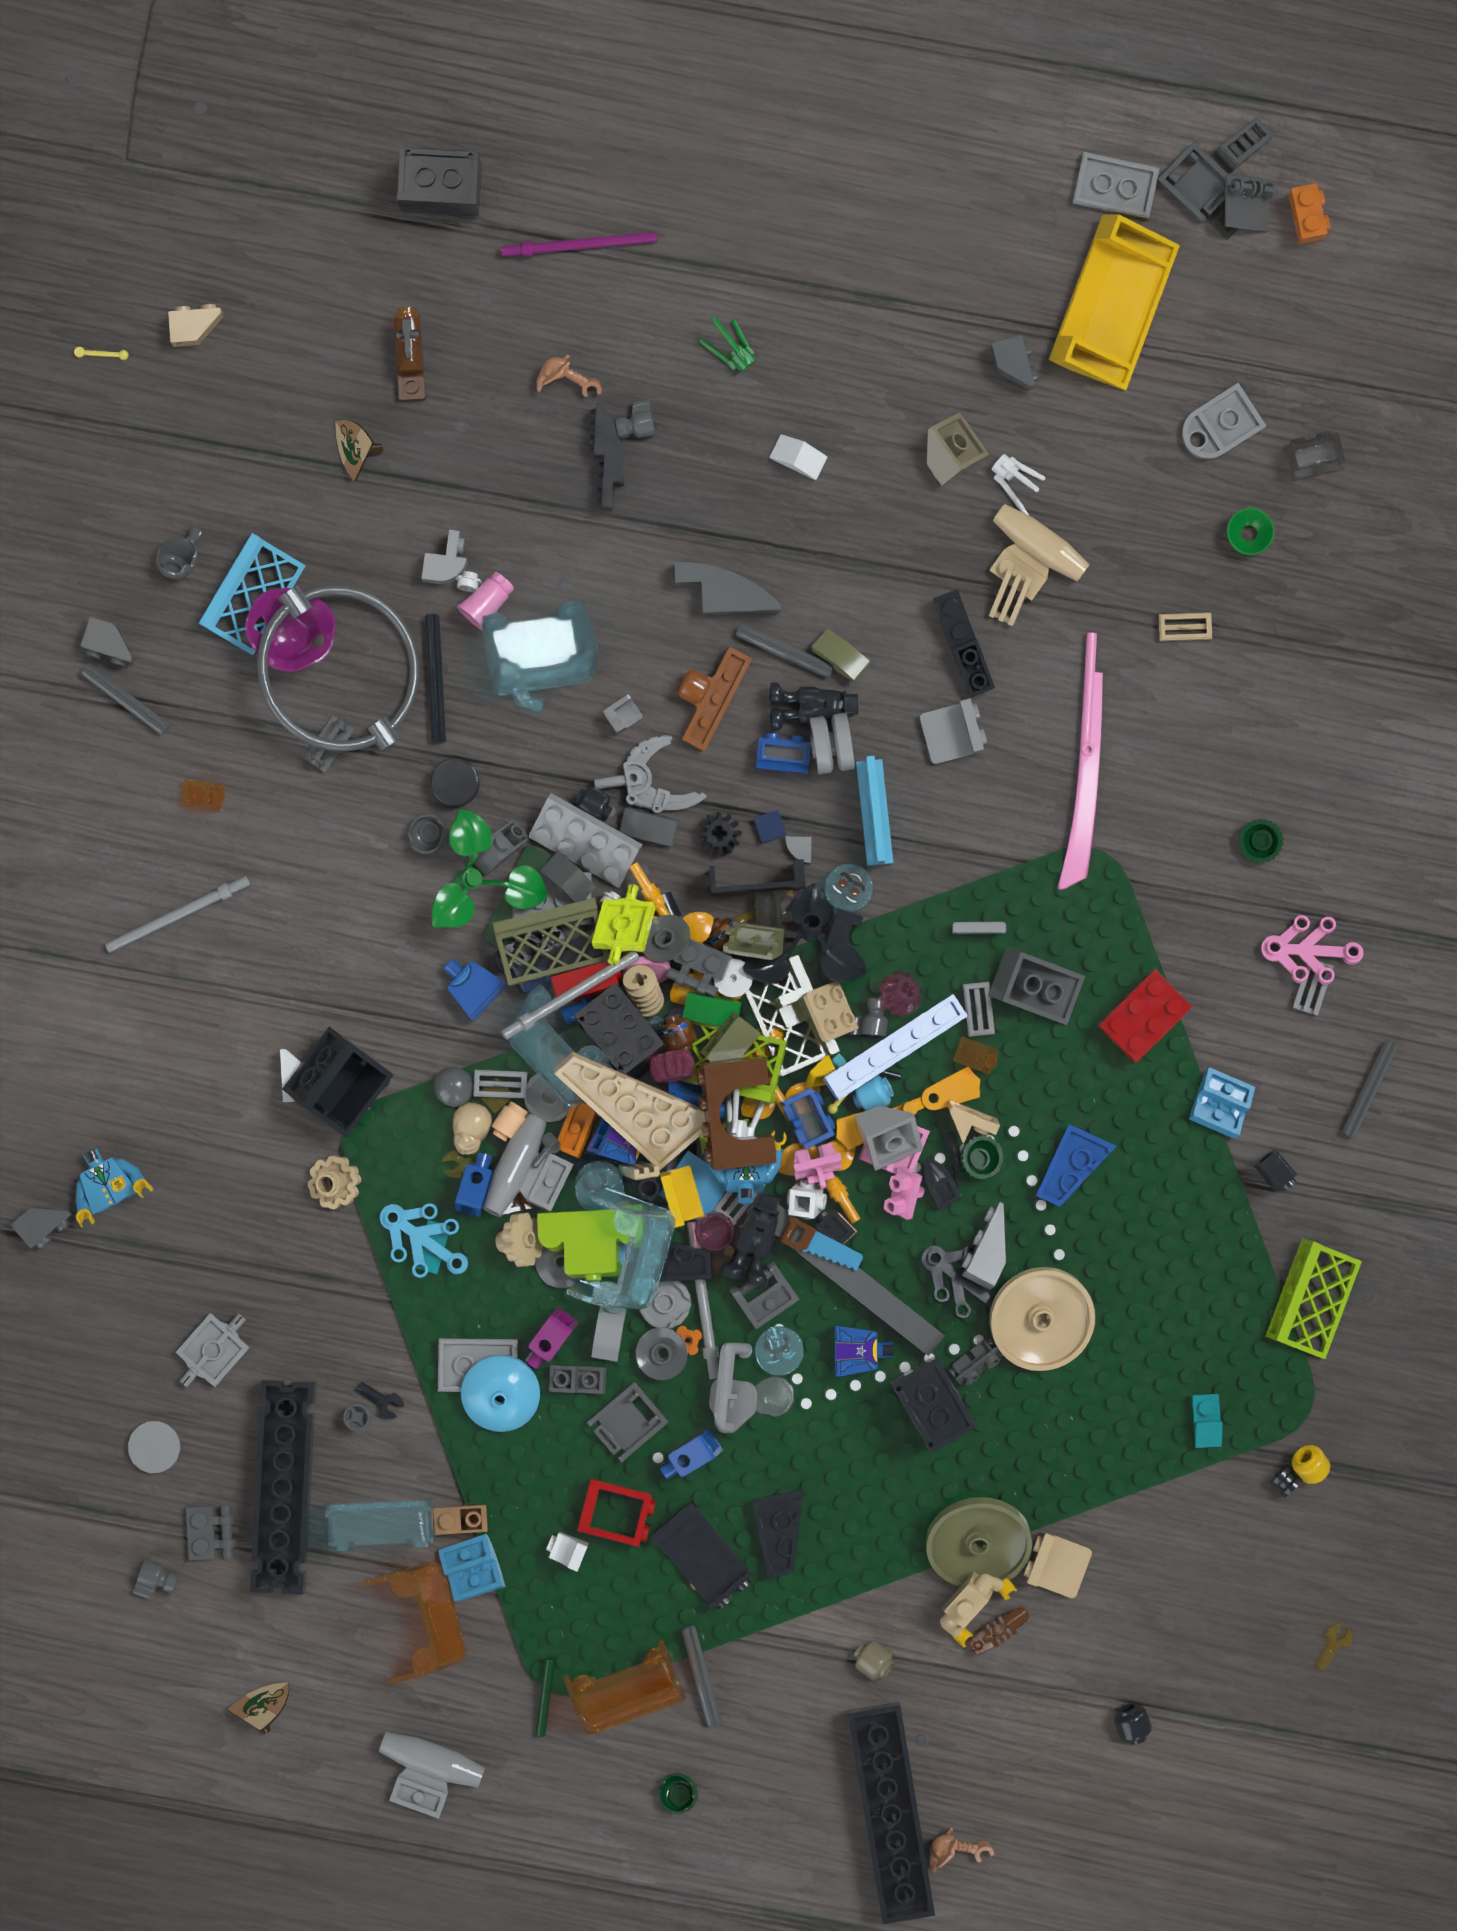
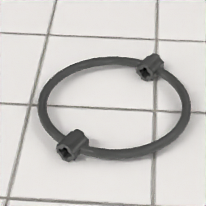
M296 585L278 597L282 606L273 615L264 630L257 657V674L260 689L268 708L277 721L296 738L325 750L352 751L376 744L381 751L398 740L400 737L395 730L404 721L413 706L420 678V663L416 644L411 632L399 614L377 596L355 587L343 585L320 586L304 592ZM332 595L347 596L372 605L392 622L406 647L410 675L404 701L390 721H388L386 716L366 728L369 735L363 738L335 741L308 733L296 725L284 713L272 692L267 662L272 638L278 626L288 614L293 620L312 606L309 601L315 598Z

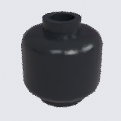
M592 786L586 790L581 789L573 803V806L605 822L613 809L609 806L610 796Z
M1129 1703L1117 1710L1114 1723L1120 1739L1124 1742H1131L1133 1745L1143 1743L1147 1739L1146 1736L1152 1731V1725L1146 1709L1138 1706L1136 1703Z

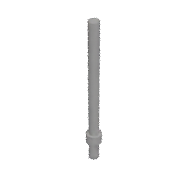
M247 876L230 884L224 883L217 886V890L105 943L108 952L111 953L221 899L225 901L233 897V893L251 884Z
M636 951L628 953L619 959L618 965H615V963L614 965L610 964L530 1014L526 1012L517 1018L518 1021L501 1031L503 1037L507 1040L522 1030L527 1031L535 1026V1022L639 960Z
M697 1222L686 1223L689 1245L701 1249ZM705 1279L695 1280L705 1346L702 1349L703 1357L707 1359L709 1379H717L719 1370L717 1357H719L718 1346L715 1347Z

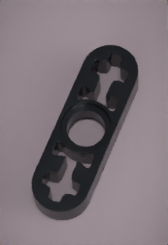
M558 926L554 933L558 932V938L565 941V932ZM540 932L531 933L527 941L534 942L540 949L542 944L536 936L540 935L541 940L547 936ZM516 940L504 946V949L514 953L515 949L513 947L517 946L518 949L521 943ZM548 941L545 946L546 949L543 951L547 952L560 946V944ZM498 950L494 955V964L499 970L504 971L503 964L499 961L501 957ZM521 950L519 956L527 962L533 959L537 952L533 955H527ZM514 961L510 970L521 964L517 961Z

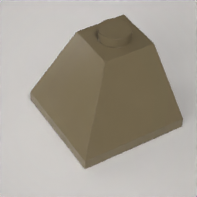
M960 412L928 429L927 465L941 486L957 478L989 456V453Z

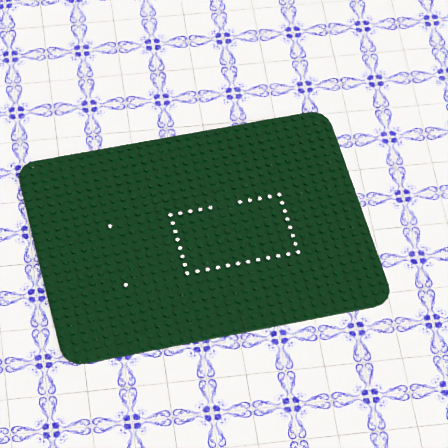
M1067 848L866 920L861 923L860 927L854 925L851 927L846 944L853 947L862 957L866 966V975L862 978L839 983L854 1017L867 1015V998L887 1000V1008L883 1013L888 1020L887 1037L953 994L965 1011L963 984L989 982L991 989L1006 947L1084 975L1085 979L1067 1025L991 997L995 1034L968 1037L967 1020L964 1018L887 1068V1070L900 1073V1080L878 1075L881 1078L885 1077L892 1087L893 1097H891V1102L887 1107L894 1108L906 1101L921 1098L926 1088L965 1067H969L980 1079V1097L959 1104L998 1119L1000 1127L996 1135L990 1132L986 1135L996 1139L1004 1153L1003 1166L996 1176L979 1181L969 1177L965 1171L955 1174L954 1170H952L954 1168L951 1167L952 1163L949 1160L951 1158L947 1155L949 1153L946 1152L947 1148L944 1145L946 1143L943 1142L944 1138H942V1135H939L936 1122L941 1134L945 1135L944 1133L948 1134V1132L954 1131L952 1133L956 1134L954 1138L958 1141L956 1143L959 1144L957 1145L959 1146L957 1147L960 1149L959 1151L964 1149V1145L967 1144L968 1140L979 1135L983 1136L984 1134L973 1129L974 1126H971L963 1144L948 1107L930 1110L924 1106L914 1116L917 1126L930 1132L913 1173L922 1176L920 1186L925 1191L923 1197L916 1200L912 1219L906 1220L900 1215H892L884 1210L885 1200L891 1198L892 1189L889 1185L890 1178L896 1174L884 1169L875 1171L872 1164L858 1159L864 1145L863 1143L856 1146L853 1161L847 1169L833 1171V1174L847 1187L846 1191L849 1194L847 1197L861 1219L851 1224L838 1202L835 1203L833 1198L830 1199L826 1188L823 1189V1194L827 1196L825 1209L815 1218L801 1219L798 1216H794L814 1229L818 1225L815 1220L826 1209L829 1212L834 1209L848 1221L857 1232L843 1245L863 1255L859 1268L945 1335L929 1356L794 1249L780 1242V1238L774 1235L775 1245L772 1255L764 1260L763 1270L767 1268L768 1263L774 1261L800 1300L758 1329H755L730 1292V1289L737 1286L738 1288L746 1282L744 1280L746 1272L743 1273L740 1280L727 1276H714L713 1279H705L715 1347L718 1346L719 1357H717L718 1368L720 1351L724 1343H748L752 1346V1353L747 1358H741L739 1354H735L733 1380L750 1382L755 1386L757 1390L756 1411L734 1433H721L717 1430L714 1413L709 1406L711 1386L717 1379H709L707 1359L703 1357L702 1349L705 1346L695 1280L680 1281L686 1286L690 1294L691 1307L684 1321L669 1329L677 1332L680 1326H685L688 1330H699L702 1333V1338L698 1341V1352L695 1355L688 1353L686 1365L677 1376L668 1380H656L647 1376L640 1369L636 1359V1347L640 1338L649 1330L657 1327L649 1324L639 1310V1297L647 1283L635 1284L633 1259L621 1265L620 1276L601 1277V1281L587 1282L585 1278H582L571 1287L556 1288L548 1285L540 1278L536 1264L517 1267L515 1261H509L507 1255L500 1252L496 1247L497 1234L504 1229L506 1222H510V1217L513 1214L529 1213L531 1219L535 1218L538 1221L537 1214L595 1211L627 1203L628 1209L648 1206V1199L643 1198L639 1194L636 1186L617 1178L614 1190L601 1192L595 1197H590L589 1194L597 1191L590 1190L586 1184L583 1185V1181L575 1166L576 1161L580 1158L559 1150L552 1154L572 1163L573 1167L551 1212L536 1207L503 1214L501 1217H498L483 1209L481 1217L456 1211L455 1201L466 1165H473L476 1153L463 1155L457 1151L454 1145L453 1117L458 1107L447 1106L436 1098L433 1089L434 1079L375 1100L373 1107L360 1119L357 1128L347 1138L343 1136L340 1147L341 1155L349 1160V1166H356L361 1177L360 1184L356 1186L359 1195L355 1198L465 1505H486L488 1532H476V1535L478 1537L487 1534L491 1541L506 1586L498 1589L497 1593L522 1662L532 1679L541 1685L544 1658H553L555 1663L552 1693L568 1697L590 1694L688 1658L682 1634V1628L686 1626H695L701 1650L705 1652L932 1568L926 1551L928 1528L933 1519L943 1509L955 1502L976 1497L1001 1500L1016 1508L1025 1517L1030 1531H1034L1279 1441L1298 1430L1308 1417L1315 1396V1387L1312 1371L1305 1352L1265 1337L1282 1290L1224 1134L1189 1119L1203 1076L1182 1020L1180 1019L1136 1063H1133L1098 1027L1153 970L1156 969L1166 979L1130 879L1120 863L1103 850L1091 848L1087 878L1063 890L1058 889V884ZM954 922L1006 923V933L952 934V924ZM825 935V936H824L825 944H826L828 935ZM818 939L796 946L789 957L799 955L813 990L829 984L820 981L817 976V967L823 952ZM788 949L783 951L782 956L786 954ZM787 977L776 982V984L784 987ZM752 980V985L749 988L750 992L761 996L765 983ZM769 985L764 998L774 1002V999L780 997L782 990ZM979 988L983 1028L986 1030L989 1028L984 988ZM969 989L973 1030L977 1031L974 989ZM670 992L663 995L664 1004L660 1012L651 1017H643L659 1038L658 1030L665 1024L663 1019L667 1018L670 1011L674 1008L685 1006L673 1003L670 999ZM743 994L741 998L736 1000L742 1002L739 1016L757 1030L759 1027ZM762 1002L759 1013L761 1017L771 1021L775 1007ZM778 1012L775 1019V1023L784 1026V1023ZM806 1021L792 1026V1030L804 1035L808 1028ZM694 1024L697 1036L696 1041H698L706 1034L700 1025ZM579 1026L461 1069L470 1074L473 1082L475 1070L528 1072V1083L531 1077L537 1073L553 1070L572 1052L592 1061H599L604 1058ZM706 1027L707 1030L709 1031V1033L712 1032L713 1030H715V1029ZM847 1033L835 1039L840 1051L831 1055L830 1059L840 1054L846 1062H849L884 1038L853 1036ZM789 1034L786 1047L798 1052L803 1038ZM706 1039L705 1041L696 1046L700 1054L702 1055L703 1059L705 1058V1056L701 1053V1051L709 1042V1039ZM806 1041L802 1054L815 1057L820 1052L815 1043ZM693 1048L684 1053L683 1065L692 1066L700 1061ZM667 1051L668 1055L637 1080L667 1093L668 1078L670 1077L671 1069L674 1068L677 1054L674 1055L673 1051ZM785 1051L782 1063L784 1069L793 1066L796 1055ZM800 1057L798 1063L805 1061V1059ZM821 1060L782 1077L779 1076L777 1086L784 1097L792 1086L802 1082L805 1083L810 1071ZM480 1076V1081L521 1082L522 1077ZM827 1085L819 1086L820 1096L824 1103L821 1108L825 1115H830L835 1129L832 1130L834 1136L815 1144L817 1149L821 1145L837 1140V1119L865 1111L863 1108L858 1109L854 1103L852 1095L856 1094L855 1090L845 1097L837 1107L838 1111L835 1114H830L827 1108L830 1104H834L836 1098ZM479 1086V1091L521 1093V1088ZM473 1093L472 1099L468 1101L486 1107L491 1114L492 1124L505 1105L508 1106L510 1101L523 1108L528 1114H531L525 1105L524 1098L477 1097ZM731 1093L732 1109H733V1094ZM931 1093L929 1095V1101L931 1103H935L937 1101V1095L935 1093ZM576 1094L577 1100L586 1103ZM739 1095L738 1120L749 1119L751 1124L753 1118L742 1115L741 1106L745 1097ZM726 1097L722 1102L725 1104L724 1118H720L721 1124L727 1123ZM777 1104L769 1117L758 1120L754 1136L771 1134L775 1130L774 1139L776 1142H781L784 1138V1132L786 1134V1141L781 1145V1149L784 1150L792 1144H799L791 1126ZM812 1111L807 1114H800L811 1138L822 1133ZM597 1116L581 1158L590 1153L587 1151V1148L601 1122V1116ZM566 1117L560 1121L546 1122L543 1136L547 1133H552L558 1139ZM1068 1124L1115 1145L1116 1148L1059 1207L1035 1195ZM491 1125L490 1131L481 1141L477 1152L492 1157L488 1169L492 1170L493 1174L510 1138L505 1142L494 1135L495 1129ZM698 1137L697 1157L705 1162L704 1154H702L700 1140ZM542 1141L538 1153H541L545 1148ZM927 1157L943 1165L952 1178L953 1174H955L959 1186L958 1190L963 1197L942 1210L938 1209L925 1182L924 1163ZM638 1158L637 1161H636V1163L638 1164V1161H643V1160H641L640 1158ZM778 1172L772 1182L765 1185L763 1192L779 1198V1205L789 1212V1205L787 1204L788 1191L800 1180H796L795 1176ZM659 1176L657 1182L659 1184L660 1193V1191L663 1188V1184L661 1181V1177ZM474 1178L472 1183L479 1184L481 1179ZM733 1192L721 1207L724 1212L737 1197L738 1192ZM659 1193L653 1198V1205L658 1202L668 1203ZM1001 1202L1004 1204L1006 1263L992 1289L989 1290L979 1284L977 1285L995 1297L1008 1280L1025 1270L1038 1267L1060 1269L1080 1281L1090 1295L1095 1310L1094 1330L1085 1349L1074 1360L1064 1366L1052 1370L1035 1371L1019 1367L1005 1356H1002L995 1367L984 1370L973 1384L965 1385L962 1388L949 1372L952 1368L951 1365L965 1354L971 1361L975 1359L970 1350L985 1339L987 1341L991 1338L994 1342L990 1331L989 1316L985 1310L986 1305L963 1288L965 1303L970 1306L971 1311L965 1319H957L953 1314L955 1304L950 1278L942 1272L943 1285L948 1289L950 1295L944 1303H936L932 1298L934 1288L931 1272L923 1267L921 1256L924 1250L930 1246L941 1247L945 1252L964 1250L968 1246L976 1247L973 1241L978 1231H984L987 1222L984 1221V1218L989 1208H995ZM738 1203L729 1216L734 1218L744 1204ZM391 1204L399 1205L403 1210L422 1208L426 1204H434L438 1209V1214L435 1218L426 1219L421 1217L407 1221L415 1227L427 1226L428 1220L444 1223L448 1219H455L459 1223V1230L455 1234L448 1235L445 1248L453 1254L462 1253L468 1260L467 1269L463 1273L454 1274L447 1268V1262L441 1259L437 1274L428 1272L424 1277H416L412 1272L414 1260L410 1236L401 1230L402 1247L406 1249L407 1257L402 1262H395L391 1258L393 1246L390 1230L384 1228L381 1224V1211ZM428 1206L425 1209V1214L429 1217L434 1215V1208ZM713 1210L704 1225L696 1219L684 1221L685 1225L675 1227L670 1241L689 1245L686 1223L697 1222L700 1247L703 1250L711 1251L712 1224H732ZM746 1211L734 1226L743 1227L748 1216ZM392 1212L388 1215V1220L394 1223L398 1220V1215ZM451 1221L447 1223V1225L451 1226L449 1232H453L456 1229V1224ZM397 1249L394 1252L395 1258L402 1259L404 1252L401 1249ZM968 1250V1251H967V1254H968V1253L973 1254V1251H972V1250ZM935 1254L931 1255L932 1262L938 1263L939 1257ZM559 1257L556 1260V1264L559 1267H564V1257ZM455 1258L452 1261L453 1267L459 1269L462 1266V1261ZM964 1260L949 1263L956 1269H964L961 1267ZM416 1268V1273H417V1274H419V1275L424 1274V1272H425L424 1270H420V1269H417V1268ZM773 1276L768 1279L766 1288L757 1287L743 1297L748 1303L778 1283V1281ZM937 1291V1297L944 1299V1292ZM602 1297L628 1301L617 1362L591 1357ZM559 1307L579 1323L551 1361L547 1362L544 1360L540 1367L535 1369L525 1361L532 1351L528 1346L551 1314ZM958 1307V1313L965 1315V1308ZM839 1325L877 1331V1342H893V1358H878V1369L835 1376L834 1326ZM1296 1327L1291 1329L1288 1340L1296 1341L1300 1339ZM779 1334L782 1338H791V1340H785L780 1345L768 1346L763 1350V1346L766 1343H777V1341L781 1340V1338H774L768 1342V1338L772 1335ZM439 1338L518 1339V1359L525 1362L533 1370L540 1385L539 1405L532 1418L523 1426L505 1432L491 1431L476 1424L463 1407L461 1392L438 1391ZM686 1338L685 1342L689 1343L690 1339ZM544 1340L547 1345L551 1346L548 1340ZM787 1343L790 1345L791 1349L789 1352L782 1351L783 1344ZM665 1348L660 1350L662 1357L668 1356V1351ZM773 1348L777 1351L775 1357L768 1356L769 1349ZM796 1351L793 1357L784 1359V1356ZM936 1356L977 1428L937 1451L930 1453L890 1381ZM780 1358V1361L778 1363H767L768 1360H775ZM550 1365L607 1367L606 1393L549 1392ZM636 1382L669 1422L620 1463L618 1457L625 1451L621 1448L613 1455L594 1432L601 1425L599 1420L592 1426H589L587 1422L632 1383ZM1219 1394L1220 1420L1222 1421L1221 1447L1195 1448L1192 1395ZM501 1395L495 1397L497 1402L505 1400ZM640 1396L632 1401L648 1422L656 1416ZM710 1428L723 1451L714 1459L681 1478L677 1473L667 1479L663 1475L660 1465L670 1460L668 1454ZM684 1455V1459L690 1462L689 1457ZM591 1478L652 1493L651 1500L656 1501L653 1515H647L645 1526H649L646 1542L640 1541L638 1547L578 1531ZM599 1489L590 1526L635 1538L644 1500ZM803 1489L794 1573L768 1578L752 1500ZM690 1501L752 1573V1576L749 1578L751 1583L741 1592L736 1589L731 1593L729 1597L732 1600L721 1609L716 1606L712 1610L696 1589H692L689 1580L660 1546L656 1545L650 1538L655 1531ZM560 1531L589 1543L578 1571L567 1568L562 1563L549 1558L551 1552L546 1549L552 1535L557 1537Z

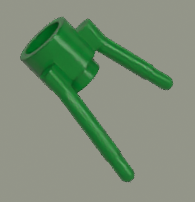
M713 316L711 320L733 348V351L729 354L732 359L702 338L699 339V343L727 363L732 371L737 368L739 372H742L756 360L753 356L755 352L749 346L735 319L732 320V324L742 343L740 346L735 343L723 325Z

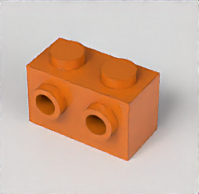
M1317 183L1291 188L1288 196L1298 244L1324 240L1328 234L1327 231L1330 230V221L1328 215L1323 214L1322 205H1325L1323 190H1318Z

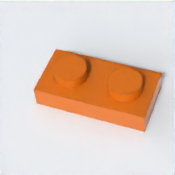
M573 1099L557 1139L561 1144V1151L577 1158H581L598 1113L588 1104Z

